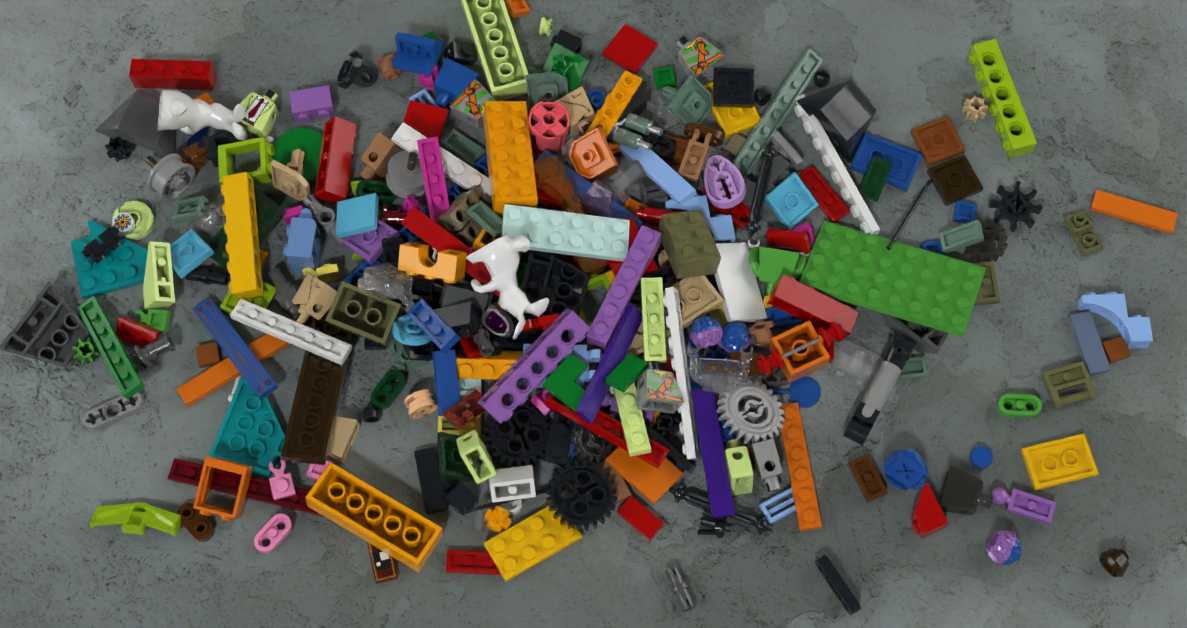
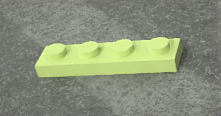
M662 277L641 278L644 361L647 363L654 361L665 363L666 341Z
M635 382L624 393L613 388L629 457L651 453L642 410L637 409Z

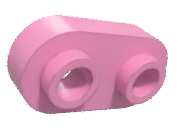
M285 514L273 516L254 538V545L257 550L264 554L273 552L292 531L293 524L291 519ZM284 523L285 528L282 530L278 529V526ZM265 540H270L268 546H263Z

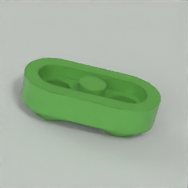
M1004 394L997 402L998 412L1005 417L1033 418L1042 409L1041 400L1037 396L1029 394ZM1004 404H1009L1011 409H1006ZM1026 405H1031L1033 410H1028Z

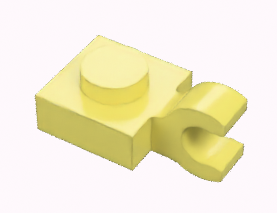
M324 264L320 268H316V271L312 268H304L302 270L304 275L310 273L324 283L341 279V273L337 264Z

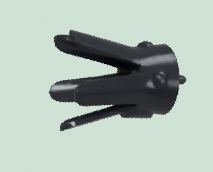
M702 512L708 518L701 517L700 524L710 529H699L697 535H715L717 538H723L725 531L731 532V530L725 529L727 521L712 519L711 516Z

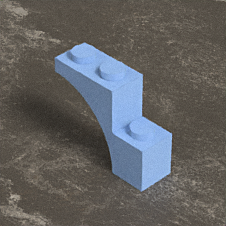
M697 194L681 206L672 198L665 201V210L677 212L701 210L715 244L735 243L731 215L718 214L710 218L706 195L701 196Z
M1094 292L1083 294L1078 300V311H1091L1110 321L1118 329L1121 336H1123L1128 349L1148 348L1153 342L1150 317H1142V315L1128 317L1125 294L1107 292L1096 295Z

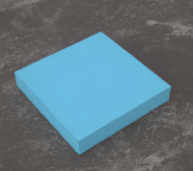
M796 172L791 173L767 193L765 199L767 205L786 230H790L819 205Z
M376 193L337 202L336 236L338 238L377 230L379 197Z
M190 229L170 245L172 269L181 279L214 254L210 246L193 229Z

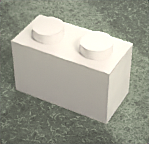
M532 465L495 470L497 475L489 478L492 502L536 497Z

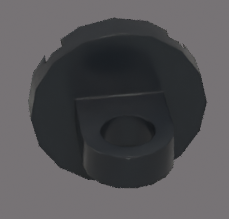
M356 50L352 51L349 54L351 57L349 61L345 60L340 68L337 86L343 89H347L352 83L362 88L372 86L376 81L375 72L361 64L363 59L362 53ZM363 72L369 75L368 83L363 82L361 79Z

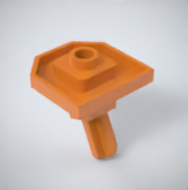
M599 127L572 142L569 158L579 175L593 179L618 165L613 154L620 151V144L615 141L607 144Z

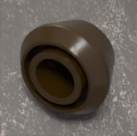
M1113 548L1100 553L1099 561L1101 565L1113 577H1122L1129 566V556L1122 549Z

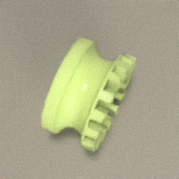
M542 17L539 30L540 35L546 33L547 36H550L552 31L550 26L553 25L552 18L546 20L545 17Z

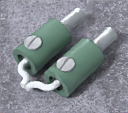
M630 113L626 119L615 124L614 141L635 150L641 147L650 151L652 144L643 141L641 135L619 128L618 125H622L625 122L627 128L645 135L654 133L661 136L663 129L653 126V121Z

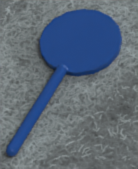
M807 377L793 381L789 390L772 389L775 394H789L791 401L798 403V406L802 408L814 406L819 401L821 395L817 382Z

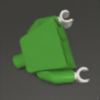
M750 239L748 240L749 264L753 274L759 278V281L768 282L766 295L772 293L776 281L782 275L791 276L797 281L803 274L812 251L810 250L809 254H804L802 252L797 253L761 247L759 239L757 245H751Z

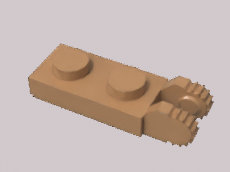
M695 129L678 174L683 179L697 184L712 138V133L708 132L705 136L704 144L697 142L700 137L699 129Z

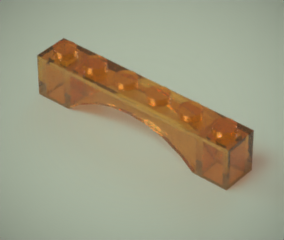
M557 155L534 162L535 181L538 189L555 199L565 212L584 214L581 209V201L575 196L573 184L570 179H567L564 164L558 160ZM573 256L572 263L579 270L592 276L603 272L607 265V260Z

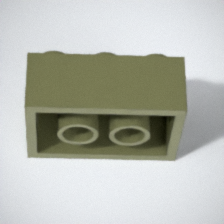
M695 210L662 214L657 231L661 233L662 244L676 279L716 274L721 256L702 211Z
M342 281L325 321L333 326L389 347L393 337V323L397 322L398 318L402 316L404 307L389 299H379L371 292Z

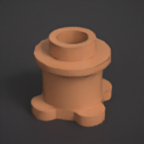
M395 54L377 59V64H380L378 67L382 70L381 77L388 81L397 79L401 73V70L393 69L392 67Z
M759 320L755 322L753 327L748 329L750 334L755 335V344L763 348L770 346L771 338L775 337L770 329L773 327L772 321L764 322Z

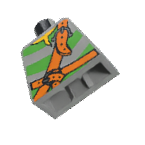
M683 36L677 42L678 47L681 49L678 53V62L688 77L693 75L701 82L713 73L714 68H719L724 64L725 54L702 37H697L690 42L686 36Z
M475 79L450 105L451 113L454 117L476 128H481L484 125L483 112L485 101L496 100Z
M650 362L647 364V369L637 379V409L674 414L684 403L675 375L672 372L661 371L659 362Z
M774 439L752 444L748 452L758 482L765 481L768 492L781 489L777 477L783 471ZM764 465L769 466L771 471H766Z

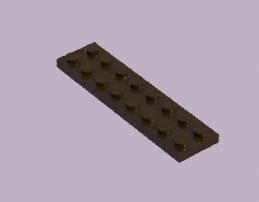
M329 310L320 320L313 317L311 328L352 345L353 333L325 321ZM305 350L281 451V460L325 465L349 355L343 365H340Z

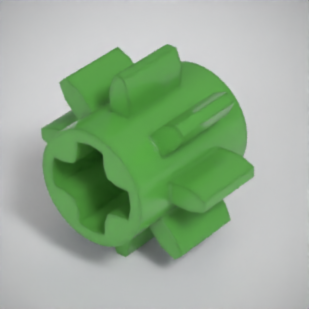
M90 338L87 339V342H82L78 339L79 346L72 347V350L77 351L73 358H80L81 365L88 360L92 364V357L99 356V353L94 351L97 345H92ZM85 347H88L89 352L91 353H87L86 356H83L82 351L80 350H84Z

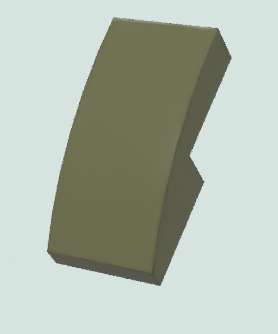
M1085 210L1065 217L1071 236L1083 257L1103 250V244L1093 231L1094 224Z

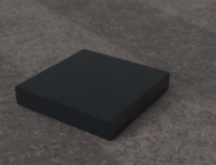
M714 68L713 107L753 108L754 69Z

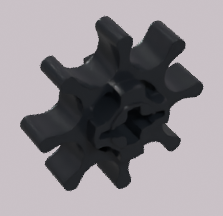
M1016 181L1013 192H1008L1002 185H999L996 193L1002 197V200L991 199L988 205L989 208H997L1001 212L1000 215L996 216L994 223L998 224L1003 219L1010 221L1012 225L1010 231L1012 233L1016 231L1017 222L1020 221L1026 223L1028 228H1032L1035 221L1030 218L1029 213L1040 214L1043 206H1036L1030 202V199L1035 197L1037 190L1033 189L1029 194L1022 193L1019 189L1020 181Z

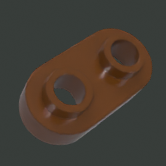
M696 123L686 124L684 135L688 140H692L695 129H699L700 137L697 141L704 142L705 136L709 132L712 133L709 146L717 147L723 144L725 134L720 130Z
M183 504L177 511V514L181 515L182 525L196 540L200 542L210 540L215 532L213 524L205 515L199 514L200 510L193 508L194 504ZM191 511V515L185 517V512ZM205 526L203 532H198L199 527Z

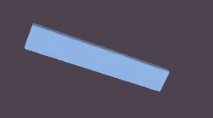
M622 124V125H618L619 128H623V129H625V130L630 131V130H629L627 127H625L623 124ZM615 127L607 137L610 142H614ZM620 144V151L680 206L697 194L695 188L652 150L648 151L641 147L635 150Z

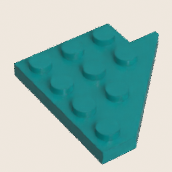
M91 220L88 221L90 236L70 242L81 297L84 300L91 298L93 295L96 297L144 284L147 249L124 238L121 240L123 244L114 251L110 249L106 252L105 255L107 257L98 264L96 262L88 263L87 261L91 258L83 256L81 253L84 250L83 247L94 239L99 244L103 243L98 236L107 229Z
M240 378L209 456L254 466L252 472L271 478L272 472L269 469V463L272 462L275 468L278 458H281L285 434L267 396L260 400L243 378Z

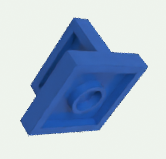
M397 32L395 36L397 53L392 62L393 69L431 76L444 49L443 42L428 37Z

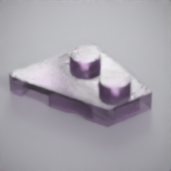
M594 181L575 213L611 218V203L613 202L614 192L600 181Z

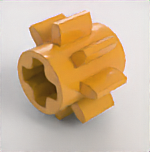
M495 506L494 510L488 508L484 516L485 521H487L485 526L496 533H500L502 528L507 530L512 523L511 519L508 518L510 513L499 506Z

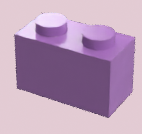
M329 85L289 92L295 122L306 123L313 119H327L330 116H335L333 97Z

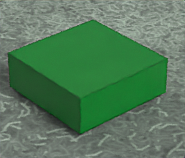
M673 66L653 69L656 90L663 89L666 86L676 87Z

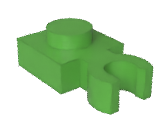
M148 309L147 314L144 311L135 310V314L141 315L140 323L157 329L160 332L168 333L171 318L170 311Z

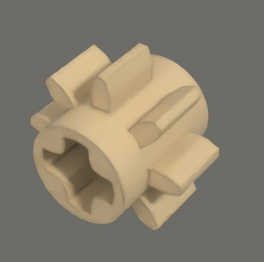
M974 96L971 100H965V106L962 107L961 112L966 114V120H973L976 123L977 119L983 120L985 118V112L988 110V106H984L985 99Z

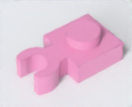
M281 460L282 466L280 469H274L273 463H269V469L275 474V477L269 478L274 500L296 495L291 473H284L287 466L283 460Z

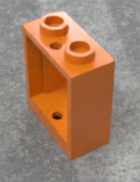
M213 456L205 457L193 508L200 510L199 514L212 516L213 513L221 515L220 519L226 521L241 518L254 466ZM215 468L242 475L234 510L206 503Z

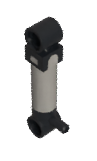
M899 334L895 335L870 386L847 426L844 437L862 446L864 445L916 345L915 342Z

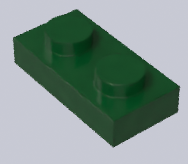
M873 156L859 190L862 197L878 202L893 163Z

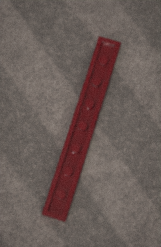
M174 458L167 479L198 487L203 465ZM215 468L209 490L237 496L242 475ZM251 476L246 499L324 517L307 506L305 497L310 490L294 486L295 496L274 500L270 481Z

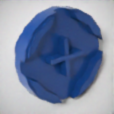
M911 448L894 451L888 456L883 466L887 480L893 486L902 490H907V488L916 490L920 488L928 476V467L916 450Z

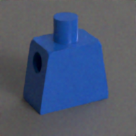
M446 57L434 82L435 93L439 95L435 103L442 108H445L449 101L453 103L475 79L480 83L479 74Z

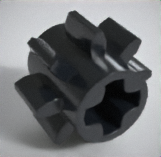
M120 137L110 138L109 143L105 145L108 157H114L117 162L123 159L127 160V156L132 152V149L129 147L130 142L127 140L123 141Z
M660 412L661 416L659 419H655L658 425L655 430L658 433L662 432V437L666 439L669 434L676 437V433L680 430L679 422L682 419L678 416L675 417V413H668L666 415Z

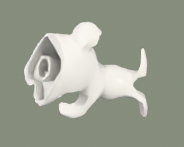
M178 90L161 91L157 131L180 129L186 134L194 135L204 127L211 126L216 129L232 132L240 141H245L248 138L246 130L236 123L245 117V109L240 104H237L234 111L219 103L209 105L200 99H192Z
M504 235L465 258L473 264L478 262L485 264L491 275V281L481 285L478 280L473 279L471 285L479 293L494 290L499 292L498 304L500 307L511 313L519 321L513 335V339H516L526 322L523 314L529 313L539 317L546 310L549 299L546 297L531 304L526 294L518 287L516 272L520 261L519 252L528 251L530 249V241L525 236H516L511 239L508 235Z

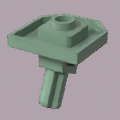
M531 67L528 71L529 75H525L530 110L541 101L543 103L555 102L568 94L567 78L556 71L540 73L537 69Z
M689 75L679 91L670 86L663 87L662 96L671 100L667 108L684 125L687 123L701 124L712 109V94L693 75Z

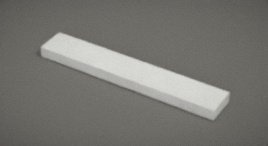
M243 299L239 300L230 314L233 320L340 365H343L353 349L351 344Z

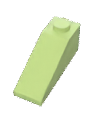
M150 241L148 244L143 285L145 309L165 310L175 303L170 243Z

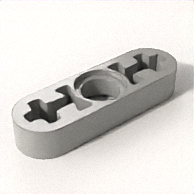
M136 393L129 399H126L123 395L87 411L82 418L83 424L90 431H98L141 411L144 407V399L139 393ZM132 398L137 400L135 406L131 405ZM121 403H123V404L125 405L124 407H125L127 410L124 411V408L122 407ZM111 407H119V412L116 416L108 415ZM101 412L107 418L106 420L102 418ZM93 416L96 417V424L94 425L91 423V417Z

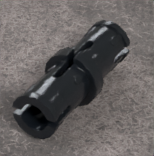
M195 268L185 278L189 281L203 282L205 285L219 284L227 286L230 281V274L212 271L209 268L205 270Z

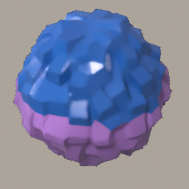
M704 315L693 321L689 337L697 349L720 343L723 331L717 320Z
M734 321L721 326L723 336L721 342L718 343L719 347L727 353L741 352L748 348L751 340L746 324Z
M1006 530L996 531L991 536L992 540L986 544V550L992 561L1000 565H1009L1016 560L1019 561L1022 549L1021 542L1015 532Z

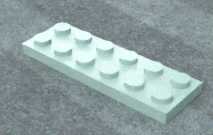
M505 204L501 237L508 235L513 239L516 236H525L530 241L529 250L624 262L628 254L630 220Z

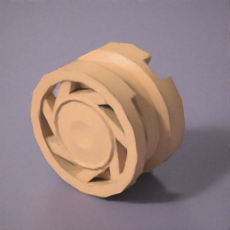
M430 389L414 392L404 399V404L409 408L408 414L410 418L412 416L414 419L424 417L423 414H431L438 408L436 401L432 398L433 393Z

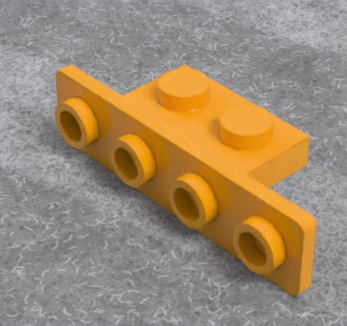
M624 71L612 92L606 96L602 108L596 112L586 134L600 127L605 139H607L642 83L641 77Z

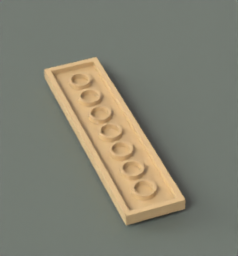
M705 275L684 278L671 286L679 292L683 329L724 303L723 298ZM642 306L638 307V310L642 314ZM664 306L666 341L669 337H671V330L670 328L668 329L666 324V316H668V307ZM642 322L625 357L629 353L638 358L644 355ZM587 340L580 344L587 345L588 351L593 349H599L591 344H588ZM589 362V371L596 370L599 363ZM586 383V384H585V389H584V390L587 389L589 383Z

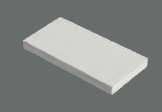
M716 244L721 260L714 275L720 296L724 300L723 308L727 322L765 321L767 315L756 276L753 274L749 264L747 244Z

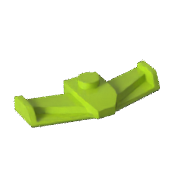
M145 502L103 505L96 507L89 524L90 528L122 524L121 529L123 533L144 535L148 526L176 537L181 526V515Z

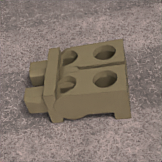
M478 187L459 194L450 208L436 219L446 231L468 247L473 246L483 229L465 212L468 208L481 201L482 192ZM486 202L485 204L492 209V205Z

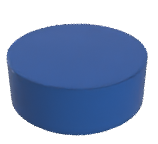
M984 446L976 447L970 454V462L977 469H986L993 461L992 452Z

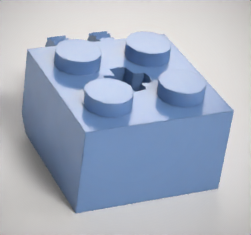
M304 208L300 211L299 218L292 217L291 225H287L286 234L289 238L288 244L284 245L283 253L293 272H302L304 268H312L316 271V268H319L323 239L311 209Z

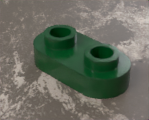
M361 180L357 184V197L368 195L363 192L366 191L369 194L376 193L379 197L378 203L391 204L396 200L397 195L390 191L386 182Z
M391 370L386 373L372 391L371 401L378 409L383 410L390 407L404 389L406 379L401 371ZM394 380L399 381L397 385H392ZM381 397H386L384 402L379 401Z

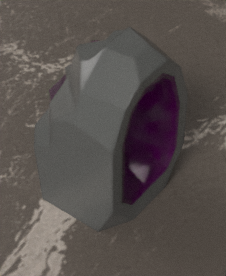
M498 303L491 304L481 317L482 324L493 334L501 337H510L514 331L512 317Z

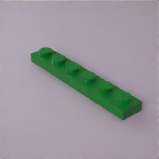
M93 295L78 306L77 309L122 395L129 399L143 389L145 385L99 299Z

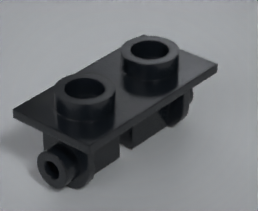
M115 226L112 228L108 227L98 236L103 243L99 244L94 239L83 247L84 250L81 253L85 258H91L87 261L88 263L96 262L98 264L107 257L105 255L106 252L110 249L114 251L123 244L121 240L125 238V235L118 236L119 230Z

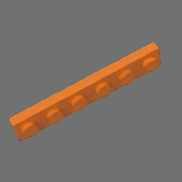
M798 403L784 404L780 409L785 412L782 416L785 422L782 424L783 429L780 432L796 508L799 532L821 529L822 523Z

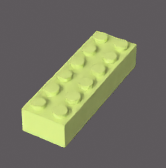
M461 0L490 94L496 101H504L528 94L525 75L529 74L504 0Z

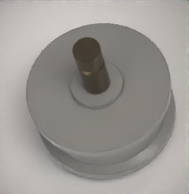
M406 150L398 152L391 157L386 175L388 188L392 193L401 198L413 195L416 199L426 194L421 161L417 158V153H409Z
M176 153L165 156L159 162L150 155L145 159V162L153 168L147 179V187L152 192H158L164 202H171L179 198L194 179V167L191 164L183 163L182 157Z

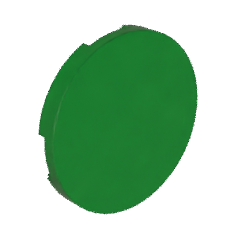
M296 128L287 131L274 143L272 161L275 160L286 166L288 163H291L293 151L300 149L305 153L303 177L309 184L316 182L323 135L309 128Z

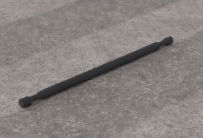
M932 180L927 181L926 186L893 236L891 243L887 246V250L892 248L893 243L897 240L926 193L928 186L932 183Z
M549 488L536 491V495L546 493V489ZM516 500L491 502L475 508H468L467 512L470 513L475 510H482Z

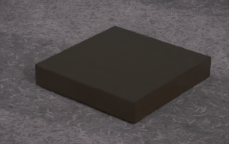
M965 154L927 170V174L945 206L983 190V186Z

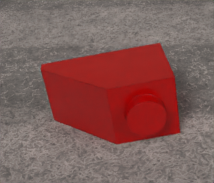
M929 484L923 486L911 518L912 529L916 534L919 533L921 539L945 529L948 525V521Z

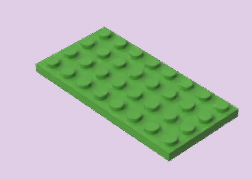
M823 221L799 283L812 286L816 291L830 295L834 299L964 338L986 267L897 241L893 243L890 250H887V246L891 243L890 239Z

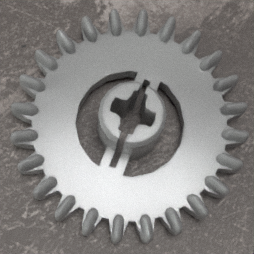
M739 379L737 382L733 381L729 386H725L723 392L719 394L720 399L717 401V405L720 407L716 412L723 413L719 417V421L727 420L723 428L732 427L729 435L737 432L736 440L744 436V444H747L750 439H752V444L758 443V440L761 442L778 437L779 432L783 429L782 424L785 422V419L782 417L785 412L780 409L783 405L781 402H777L779 398L777 395H772V389L766 390L765 384L759 386V382L756 380L752 383L750 379H747L745 382ZM743 398H753V399H755V400H748V401L744 404V406L738 411V403H739V401H740L741 399H743ZM763 410H765L766 418L764 422L754 424L762 415Z

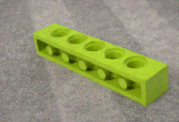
M992 39L973 44L968 54L969 62L971 65H974L976 80L981 83L983 98L987 99L989 113L995 119L996 132L1002 137L1003 150L1008 153L1009 158L1033 153L1037 142L997 40Z

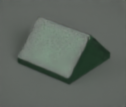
M444 432L437 433L439 470L442 483H451L455 478L462 482L474 481L472 474L459 453L456 439L461 437L460 435Z

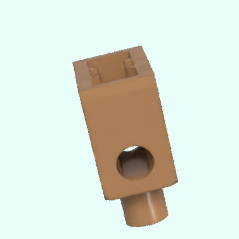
M379 132L361 157L362 162L366 166L359 175L364 180H371L375 174L384 178L387 175L388 163L391 157L401 152V150L394 142Z

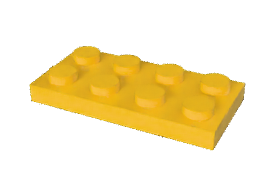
M548 506L484 542V547L505 582H508L581 540L582 535L577 531L576 525L573 524L570 529H568V522L560 525L561 517L554 519L553 515L556 511H549Z

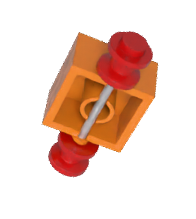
M807 321L771 338L769 346L771 349L770 356L766 358L763 355L758 356V361L756 362L758 370L761 374L765 373L768 376L771 374V369L777 367L779 370L782 369L788 382L791 383L827 366L830 356L825 347H830L831 341L835 339L838 342L843 341V335H845L843 327L840 323L836 324L833 321L830 322V328L826 330L822 327L818 328L817 335L811 322Z

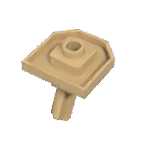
M296 149L292 153L291 163L285 166L273 160L270 163L273 187L301 201L306 197L309 198L310 187L303 177L305 153L300 149Z

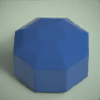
M594 89L589 91L587 95L594 110L602 108L606 98L604 91Z

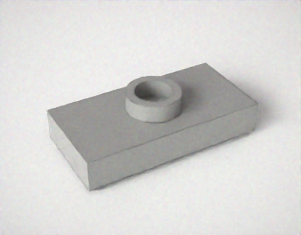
M777 131L772 134L770 144H773L774 149L780 156L791 163L790 167L794 172L800 171L803 165L802 157L780 132Z

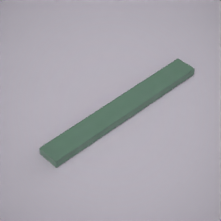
M811 48L805 49L734 157L732 163L740 171L743 178L749 176L762 156L761 152L771 142L772 134L779 130L795 105L796 98L801 96L823 62V59Z

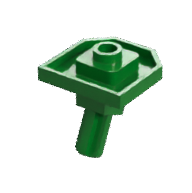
M555 43L542 70L543 73L556 71L566 77L568 91L579 87L591 61L561 44Z

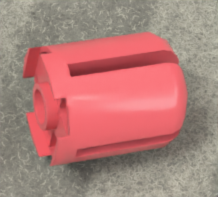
M541 101L530 110L528 124L531 144H534L542 153L546 149L551 154H555L566 144L570 120L569 112L562 104L557 101L555 103H543Z

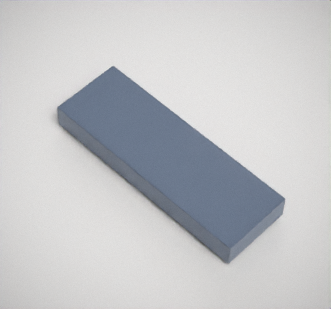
M1091 311L1070 315L1068 318L1089 376L1109 372L1110 366Z

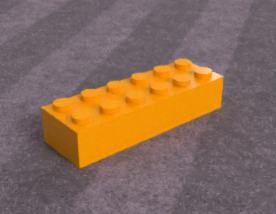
M485 101L483 124L492 210L498 216H503L505 204L536 208L538 198L526 101Z
M331 462L305 497L309 508L418 573L443 537V530L440 526Z

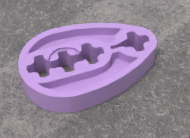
M714 155L709 158L704 173V185L710 202L722 209L738 205L744 199L747 192V187L740 171L732 162L720 155ZM719 163L720 171L715 167V164ZM722 179H725L732 197L731 199L727 198L721 183Z

